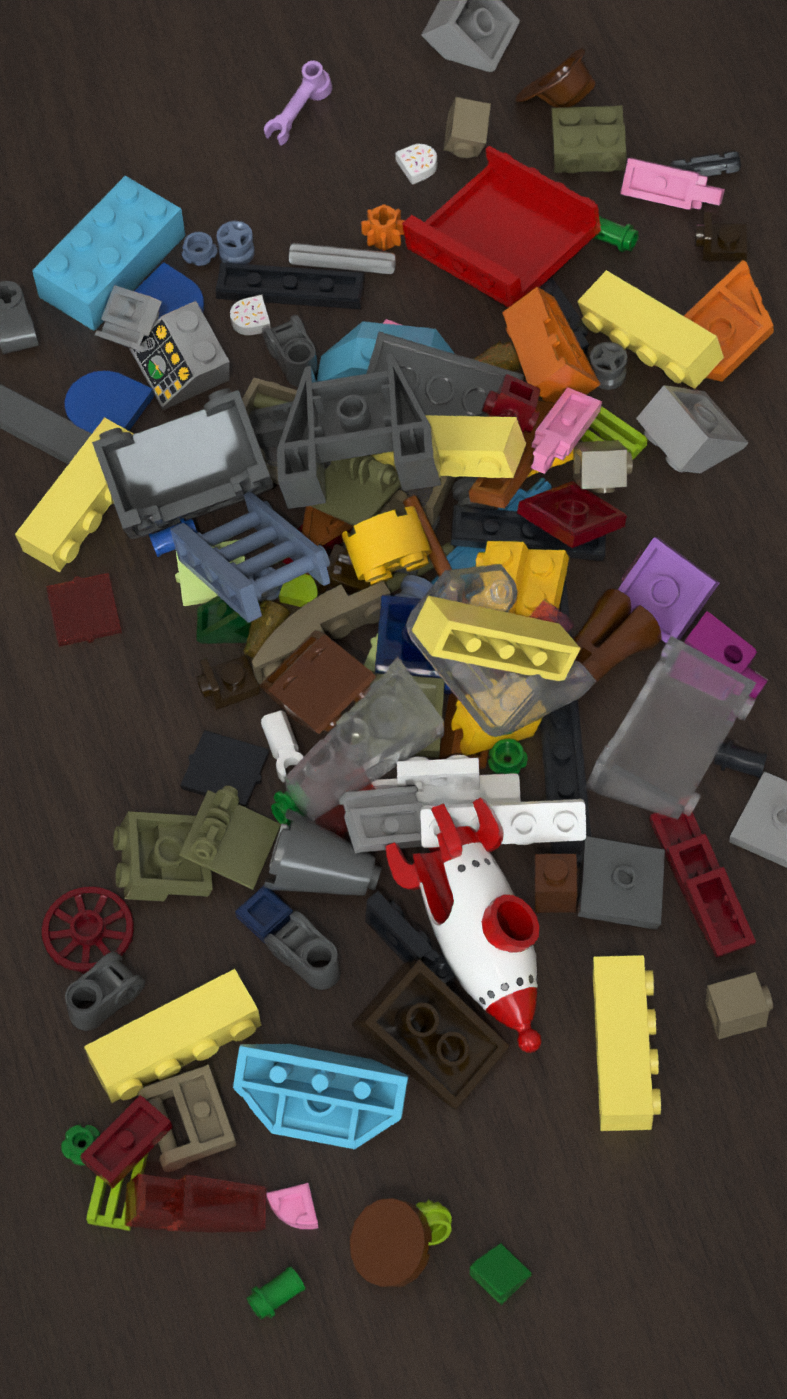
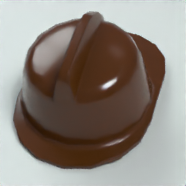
M581 48L575 51L556 68L530 83L519 92L515 101L523 102L537 95L556 108L572 107L595 87V81L582 61L586 50Z

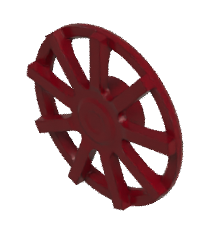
M100 887L77 888L60 896L47 910L42 923V940L46 951L58 966L61 965L69 970L85 974L97 963H89L91 946L95 945L104 956L111 952L102 942L103 938L121 940L122 943L116 949L121 956L127 951L134 938L132 913L125 901L110 890ZM81 894H100L93 911L85 909ZM73 896L79 911L74 917L58 908L64 901ZM108 898H111L120 906L121 909L117 912L101 918L100 914ZM54 915L70 924V929L49 931L52 916ZM125 917L126 932L106 929V926ZM72 937V941L59 953L54 949L50 941ZM82 945L81 963L66 959L78 946Z

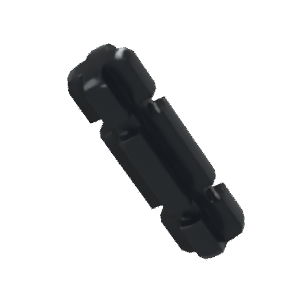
M737 151L723 152V156L720 157L716 153L690 157V161L687 162L685 158L672 160L670 166L697 172L708 177L721 175V171L724 170L726 174L740 171L741 160Z

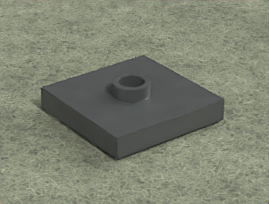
M586 836V839L582 841L577 916L657 930L661 925L665 850Z

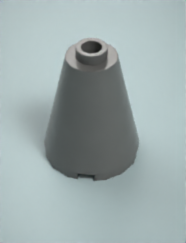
M286 810L285 818L291 820L290 826L283 823L281 825L269 864V874L275 875L274 880L265 878L264 888L281 891L364 896L367 889L375 890L381 867L374 865L376 859L374 855L368 852L355 853L351 842L296 811Z

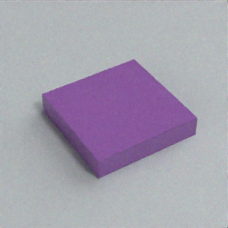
M654 537L618 590L630 598L631 612L638 605L647 609L660 626L661 640L669 646L675 647L720 582L660 538Z

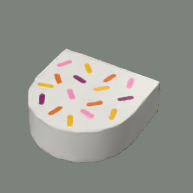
M415 144L395 152L396 162L412 185L429 178L437 170V154L428 145Z
M262 295L242 299L232 306L230 310L231 325L239 334L255 335L262 333V328L266 326L271 328Z

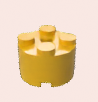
M405 507L407 515L398 517L396 511L392 510L364 520L353 526L356 532L354 535L347 531L342 533L343 541L358 580L370 582L372 586L381 581L391 580L393 578L391 572L401 568H406L407 572L429 564L427 556L432 551L415 507Z

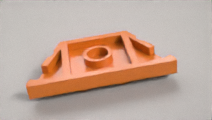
M744 260L684 315L687 319L717 336L724 358L706 378L721 382L774 333L768 311L764 308L760 292L755 287L750 275L749 266Z

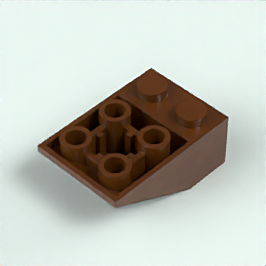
M314 630L259 686L291 719L320 734L323 730L325 732L330 731L341 721L343 717L341 712L352 701L357 703L370 692L372 688L370 683L377 676L326 634Z

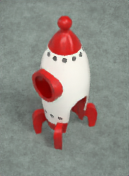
M481 797L473 801L480 824L477 832L470 826L456 828L444 803L432 807L431 811L441 832L437 834L439 847H430V853L413 854L414 864L410 865L397 843L394 842L385 846L393 878L398 885L405 889H421L425 908L435 936L447 963L463 989L492 1017L519 1033L517 1042L522 1051L526 1053L535 1052L539 1049L542 1042L538 1031L531 1028L538 990L536 953L533 945L539 937L540 927L537 916L532 908L523 899L514 895L503 872L490 853L500 847L503 842L504 832L502 825L493 809Z

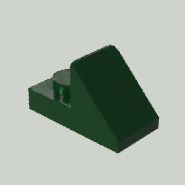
M219 596L214 597L197 608V642L217 644L253 643L257 641L258 618L248 623Z

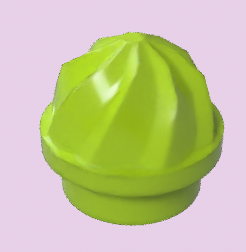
M429 1199L426 1202L417 1203L416 1207L426 1216L432 1231V1243L429 1242V1246L446 1240L451 1233L452 1217L449 1210L442 1206L440 1202H432Z

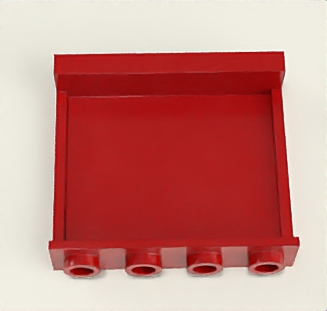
M488 146L486 148L488 166L425 222L411 215L402 223L407 249L503 305L510 307L536 287L540 288L601 231L598 205L590 198L582 197L568 189L563 183L555 182L542 175L537 169L527 167L516 161L508 153H502Z

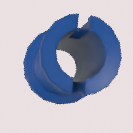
M184 518L180 519L181 523H185L190 529L197 533L192 518L186 521L184 520ZM179 524L149 534L157 557L176 549L170 528Z

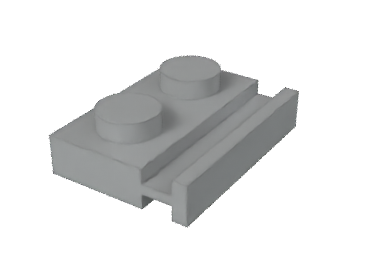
M114 285L101 320L105 321L102 331L96 330L95 335L143 352L144 347L140 345L144 335L149 336L153 324L158 320L162 301Z
M416 786L345 792L339 798L340 805H344L346 811L344 819L355 853L386 850L385 846L394 842L400 848L422 846L420 809L423 806L421 802L418 803L415 794L418 790Z

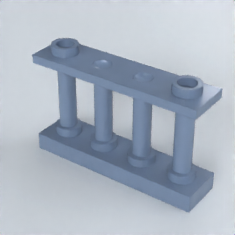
M252 492L244 494L248 509L247 514L204 534L200 532L195 533L185 523L170 528L179 561L248 623L262 616L258 602L262 598V594L286 582L309 573L323 586L331 583L327 567L330 566V560L325 549L321 545H315L276 513L267 501H262ZM253 527L257 530V532L221 549L217 547L212 548ZM270 542L275 545V547L237 565L234 562L229 563ZM288 557L294 561L256 580L247 578Z

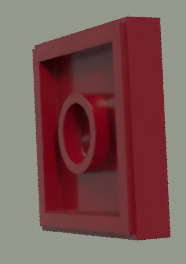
M573 481L519 501L517 510L519 515L571 548L625 527L627 518L624 512L590 491L581 489Z

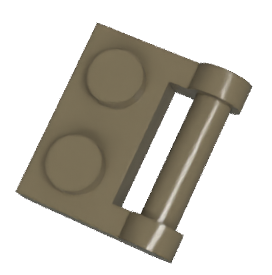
M209 1065L146 1086L138 1092V1097L140 1095L166 1117L167 1114L163 1101L174 1096L190 1141L189 1144L178 1147L171 1129L158 1142L162 1152L159 1160L164 1172L179 1170L187 1163L237 1146Z

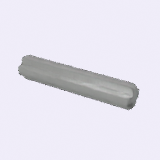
M293 243L289 250V262L292 265L393 274L396 267V255L392 252Z

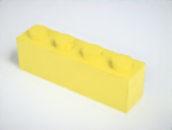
M607 270L577 301L583 315L582 322L589 330L594 333L600 331L607 335L613 343L622 346L624 350L626 348L630 349L646 365L650 367L656 365L661 368L675 383L680 384L684 382L695 389L724 358L716 335Z
M425 415L431 425L438 449L441 476L514 478L526 446L516 417ZM394 452L370 455L382 464L388 463L393 465L394 471H396Z
M106 418L101 421L15 533L23 552L58 572L62 570L66 563H70L75 559L81 543L89 533L97 530L102 521L103 514L111 504H114L92 442L100 440L99 435L110 429L121 428L122 432L130 431Z
M433 596L427 597L411 630L431 656L564 682L581 649L559 623Z
M644 955L593 957L600 1131L652 1130L653 1115H661L660 1089H652L651 1075L658 1074V1050L650 1049L649 1035H656L655 1009H647V996L654 995L653 970L645 971Z
M233 969L84 1047L92 1068L111 1103H114L119 1099L128 1100L137 1096L144 1086L158 1079L163 1081L172 1078L181 1070V1067L194 1060L203 1061L212 1057L219 1047L233 1040L242 1041L250 1037L256 1031V1028L261 1026L257 1006L238 973Z

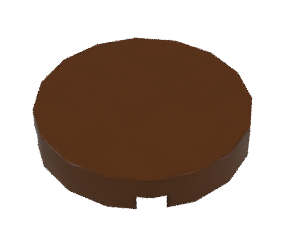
M395 1198L380 1199L367 1206L356 1219L350 1236V1255L356 1270L367 1282L380 1287H403L417 1279L427 1266L430 1254H427L429 1242L432 1243V1231L426 1216L414 1204Z

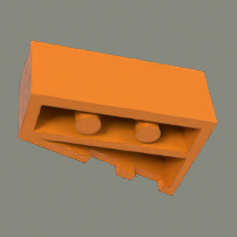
M536 287L502 312L507 324L506 331L513 341L526 381L541 389L539 396L545 402L556 404L567 387L587 395L601 385L555 297Z

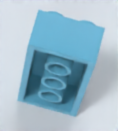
M124 176L32 270L39 298L95 331L104 322L101 318L113 286L133 291L186 236L181 208Z

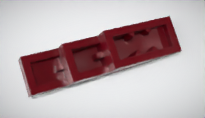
M686 801L651 814L649 821L661 848L665 850L666 860L716 958L754 945L756 940L724 866H719L706 833H701L689 802Z

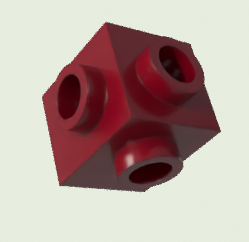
M506 374L497 393L492 390L489 391L481 411L487 413L486 417H516L522 434L524 430L531 433L540 413L535 409L541 389Z

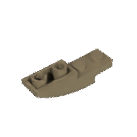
M381 581L350 596L347 595L341 584L316 597L288 617L270 635L252 660L253 673L258 685L314 630L326 634L331 639H341L352 630L367 623H377L387 614L392 613L391 595L385 582Z

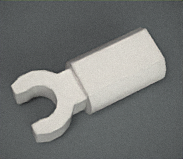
M280 710L265 715L261 719V725L272 755L277 759L276 769L279 779L282 782L287 781L285 769L290 765L299 767L302 776L307 775V763L305 757L298 752L299 747L287 714Z

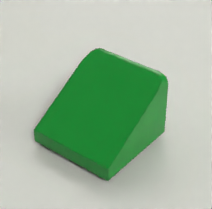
M501 1243L470 1266V1276L500 1305L532 1276V1273Z

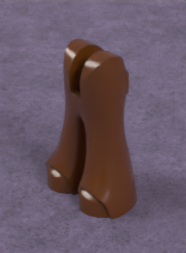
M607 589L595 603L584 626L573 638L581 649L566 676L567 678L577 668L570 679L569 687L580 695L595 685L612 668L627 657L639 651L653 649L662 639L660 626L654 616L641 605H638L631 612V600L627 595L617 589ZM612 631H614L599 647H597L606 636H608Z

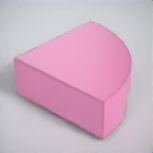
M308 1183L266 1193L271 1209L286 1224L299 1229L319 1228Z

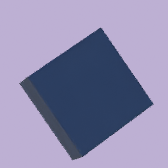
M264 886L235 911L236 918L263 943H265L264 938L268 934L274 935L290 921V914L293 913L289 906L270 889L264 888Z

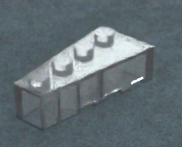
M399 657L388 667V671L363 693L365 697L360 699L349 712H346L336 722V726L323 740L320 739L284 778L287 792L306 818L314 821L340 804L339 798L345 792L360 791L395 768L397 761H406L444 736V720Z

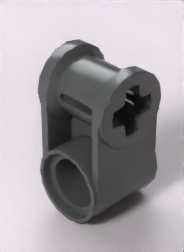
M12 281L0 282V346L3 354L39 346L22 289L17 283Z
M298 315L291 316L290 321L274 328L268 326L262 328L263 339L270 355L277 361L291 385L299 387L304 369L308 366H311L315 380L317 379L316 349Z
M294 911L290 914V921L275 935L268 934L264 938L265 944L273 955L295 971L309 986L325 990L333 987L339 981L341 969L336 947L300 912ZM320 960H326L329 962L328 965L322 968H315L312 966L315 962Z
M117 951L106 954L93 968L71 983L67 988L65 1001L71 1023L76 1028L88 1031L99 1027L121 1007L132 1002L143 990L145 980L140 975H134L122 963L123 958ZM83 1001L94 1002V1005L88 1009L77 1008V1005Z

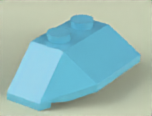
M362 321L321 356L316 382L366 374L379 331L453 354L455 353L436 329Z
M241 1044L239 1046L233 1088L240 1097L244 1098L252 1111L272 1134L356 1149L401 1120L409 1076L378 1061L294 1044Z

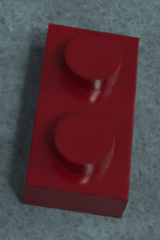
M140 1095L80 1155V1158L89 1169L113 1189L173 1128L172 1123Z

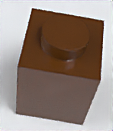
M535 854V913H576L577 854Z

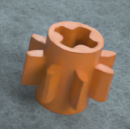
M385 204L373 210L368 209V220L361 222L362 235H367V245L369 247L374 245L383 251L391 249L395 245L400 246L401 235H404L402 223L405 221L401 220V210H394Z

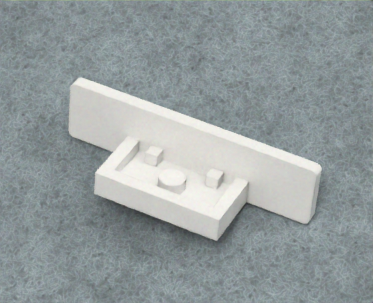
M453 755L441 760L412 757L406 761H397L398 779L361 780L358 782V791L416 786L418 792L415 795L418 803L421 802L422 806H438L443 803L444 805L473 804V801L480 797L485 799L487 803L521 802L518 774L479 775L478 758H469L465 755Z
M582 799L488 803L503 828L504 837L501 844L529 845L540 842L583 841L586 839L585 802ZM473 804L445 805L456 828L470 826L476 832L479 830L480 824ZM423 806L420 809L422 846L425 848L439 847L437 834L441 832L431 811V808L435 806Z

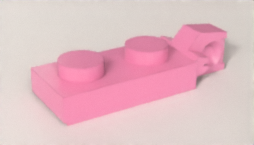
M628 158L621 194L691 210L692 208L701 209L702 202L716 205L722 204L725 189L706 185L708 177L697 172Z
M567 387L536 429L535 438L532 442V448H535L531 468L545 474L552 466L555 457L564 460L566 455L569 456L600 413L602 401Z

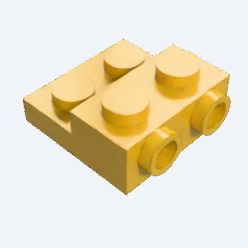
M487 541L485 552H479L476 557V571L480 576L478 585L471 586L469 589L468 604L556 623L569 556L565 550H531L527 548L524 542Z

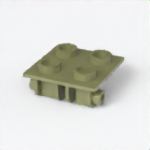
M370 455L331 461L329 467L324 471L326 503L311 505V507L354 526L374 517L399 489L401 484L397 471H394L393 465L388 463L382 464Z
M224 786L223 789L218 790L216 793L208 790L179 856L253 890L281 824L239 805L238 791L232 786Z

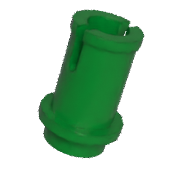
M599 216L601 231L593 239L596 238L615 245L620 252L632 251L637 243L639 231L635 230L631 224L624 226Z
M288 1267L286 1271L260 1289L256 1286L251 1289L252 1294L247 1297V1301L261 1320L266 1316L272 1318L275 1316L274 1311L298 1293L306 1290L296 1271L292 1267Z

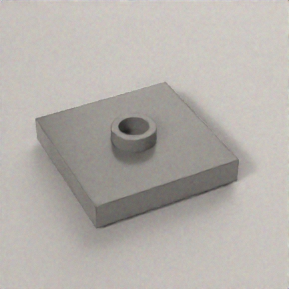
M764 771L730 835L729 842L787 868V781Z

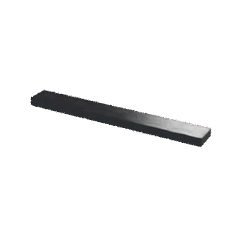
M565 581L556 623H559L572 638ZM575 670L564 682L535 677L537 699L545 712L539 725L546 801L584 800L586 836L591 837L577 692L569 687L570 679ZM582 841L550 842L551 854H577V868H580Z

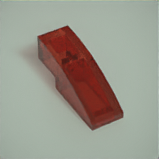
M137 1174L127 1183L125 1226L184 1232L263 1231L265 1229L266 1187L186 1174L180 1180Z

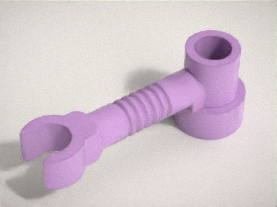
M309 61L302 67V84L282 113L277 115L275 119L267 122L264 127L267 139L275 130H282L277 137L280 146L289 139L292 122L307 102L306 100L309 98L312 100L325 99L332 91L330 77L317 61Z

